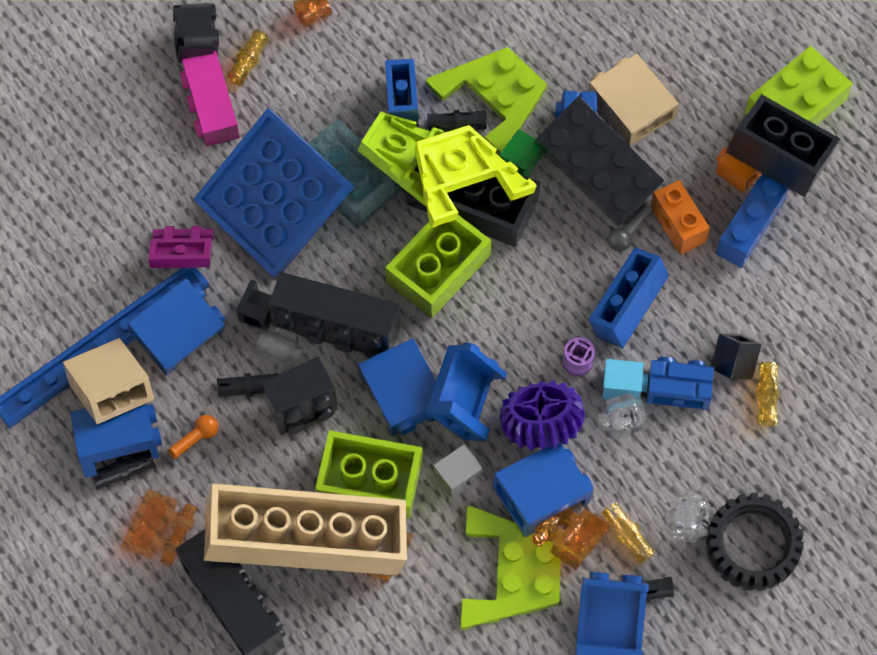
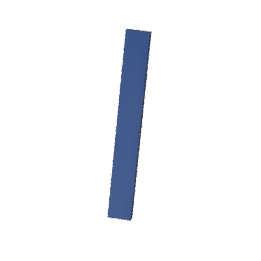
M181 268L1 395V419L10 429L68 388L70 385L64 369V361L118 338L122 340L125 346L134 341L135 338L128 330V322L185 278L191 284L196 282L203 291L210 287L209 282L197 268Z

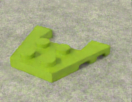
M508 47L436 74L425 80V85L442 101H445L466 84L504 120L484 137L485 140L497 149L496 153L500 155L518 129L521 130L547 89V83Z
M380 111L361 141L357 151L426 206L420 173L414 171L418 164L415 146L417 141L443 134L444 132L435 127L431 131L415 127V121Z
M467 506L466 537L499 539L496 600L462 599L461 630H468L482 624H490L512 616H520L558 606L560 602L562 540L539 531L524 537L515 522L478 508Z

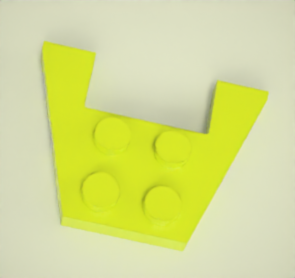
M470 125L417 141L415 153L429 222L432 228L457 218L458 211L447 195L448 192L496 177L512 201L533 194L537 186L530 178L528 180L524 179L517 172L518 168L511 161L506 163L496 154L497 149Z

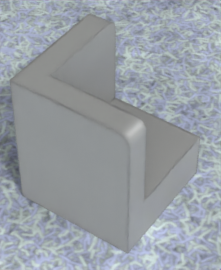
M463 444L434 464L433 469L434 476L453 499L462 492V484L482 471V466L465 444Z

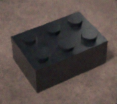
M761 95L737 127L726 153L805 198L831 159L840 138L770 98Z

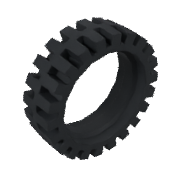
M751 493L749 496L741 494L736 499L731 498L724 506L717 510L709 525L706 539L709 561L712 560V567L716 572L719 571L721 573V578L725 581L730 580L732 585L737 588L743 586L745 587L744 590L752 591L753 589H758V591H762L768 587H776L792 574L801 558L804 535L803 530L799 529L800 522L797 517L793 518V511L789 507L785 509L782 506L783 502L779 499L776 501L770 500V495L764 494L763 497H758V493ZM746 513H753L771 518L780 527L785 537V553L782 560L774 567L764 571H749L732 561L724 547V531L726 526L735 517Z

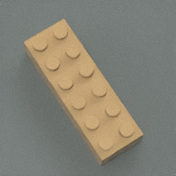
M212 483L206 499L204 561L398 575L407 561L406 500Z

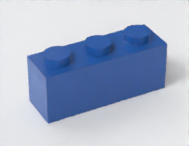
M761 174L721 236L716 254L742 268L784 203L789 188Z
M634 247L588 319L597 338L624 348L669 277L660 256Z

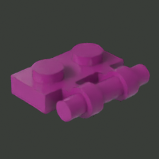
M175 226L153 229V239H151L148 257L149 268L210 267L214 229H202V226H192L191 229H175Z

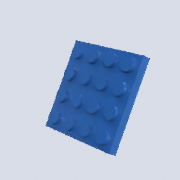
M267 108L193 200L272 277L278 278L279 273L284 272L354 186L272 109Z

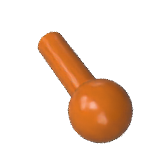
M211 415L198 417L194 423V429L168 449L169 455L176 459L200 439L214 437L219 429L216 418Z

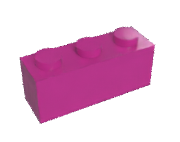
M214 51V54L182 59L185 71L179 73L183 88H190L191 95L186 96L190 113L196 112L198 120L193 121L197 137L204 138L206 147L240 138L238 124L217 52Z

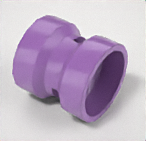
M576 337L567 342L563 356V367L566 372L573 376H584L589 373L595 356L593 344L588 339Z

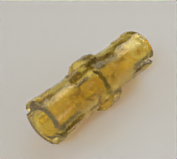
M254 30L247 44L237 53V60L227 75V78H230V82L238 86L244 85L253 67L259 64V57L269 42V37H267L266 33L261 30Z
M761 362V364H758L759 384L755 392V397L758 399L757 424L759 426L773 427L778 425L777 400L780 399V390L777 383L778 364L775 362Z
M616 501L610 506L617 517L612 514L608 507L601 512V515L606 518L617 532V539L620 543L624 542L636 557L638 563L642 564L647 561V558L640 548L644 550L649 558L656 551L639 532L640 526L637 523H632Z

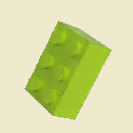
M810 45L749 96L744 113L747 115L759 97L764 95L818 125L847 100L853 83Z
M457 215L456 220L433 228L430 222H428L385 267L386 283L430 318H433L491 256V240L459 215Z
M329 430L315 492L406 500V518L410 519L423 461L422 447Z

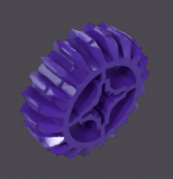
M541 380L539 384L529 382L525 388L518 386L517 392H510L508 399L503 400V406L500 408V421L505 436L509 438L510 443H517L519 448L528 446L530 451L535 448H541L544 451L546 447L556 449L557 444L560 443L567 445L569 438H577V432L582 430L585 417L580 394H577L573 387L567 388L566 383L556 385L554 380L550 383H544Z

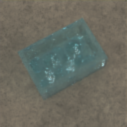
M336 119L308 144L354 186L336 210L358 229L400 192V185L357 151L361 140Z

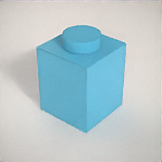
M606 359L602 398L639 402L641 392H647L648 374H643V362Z

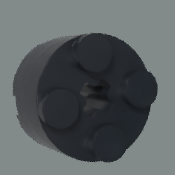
M215 3L173 5V22H176L174 24V41L178 63H183L182 59L214 54V51L217 52L218 56L219 32L218 28L215 29L214 22L216 21Z

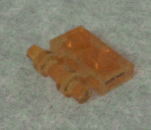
M148 489L121 545L122 548L151 560L158 548L164 551L160 562L172 566L177 556L175 548L182 544L187 530H191L195 523L193 517L197 507L186 503L182 513L174 512L178 504L176 499ZM169 523L176 525L170 539L162 538Z
M571 506L548 518L547 521L541 522L535 529L532 542L536 546H542L544 542L551 541L554 544L550 553L577 570L605 537L611 526L585 508L577 515L572 511L574 506ZM565 525L568 528L563 531L558 526Z

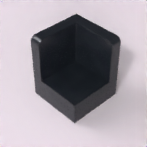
M250 280L236 309L238 319L242 323L267 331L272 322L268 305L272 295L259 291L257 282L254 280Z
M719 334L711 366L714 367V371L730 379H752L762 344L742 334Z

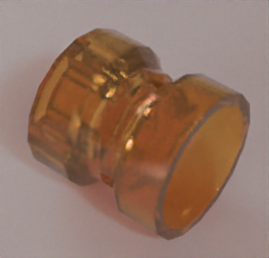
M296 0L293 2L296 14L304 27L314 24L315 18L324 19L332 15L327 0Z

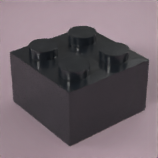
M319 356L261 382L266 405L281 435L286 433L290 435L296 434L306 427L305 424L316 419L318 422L327 420L333 416L334 411L338 410L335 387Z

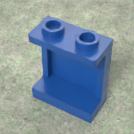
M187 278L128 322L129 332L166 376L174 371L176 366L217 333L220 335L225 329L223 322L226 319L216 306L211 308L204 300L206 295L196 282L191 284Z
M413 338L358 364L359 376L363 384L368 386L388 424L391 436L398 433L401 436L409 434L416 429L417 424L425 420L428 422L436 421L426 413L436 379Z
M465 342L462 345H448L426 413L462 440L487 441L490 429L482 424L479 418L491 382L493 380H504L507 373L498 366L497 361L484 355L475 344Z
M145 403L100 424L95 423L86 408L70 412L78 459L85 478L97 475L96 462L144 450H150L153 459L159 458L157 447L163 444L159 428L152 427V423L158 422L153 404L147 405Z
M561 443L557 444L556 449L546 447L544 451L541 449L496 472L492 483L493 490L524 537L535 533L539 523L579 502L583 506L590 503L593 493V484L590 478L585 473H581L576 466L573 453L569 449H565Z
M590 571L589 577H582L575 655H643L642 641L649 584L641 582V576L622 575V580L609 579V573Z

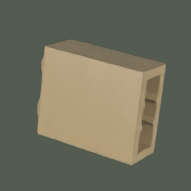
M638 54L619 60L614 68L605 73L600 72L596 74L589 84V92L598 93V109L629 146L677 116L679 103Z
M120 338L63 362L70 387L96 424H100L154 400L147 373Z

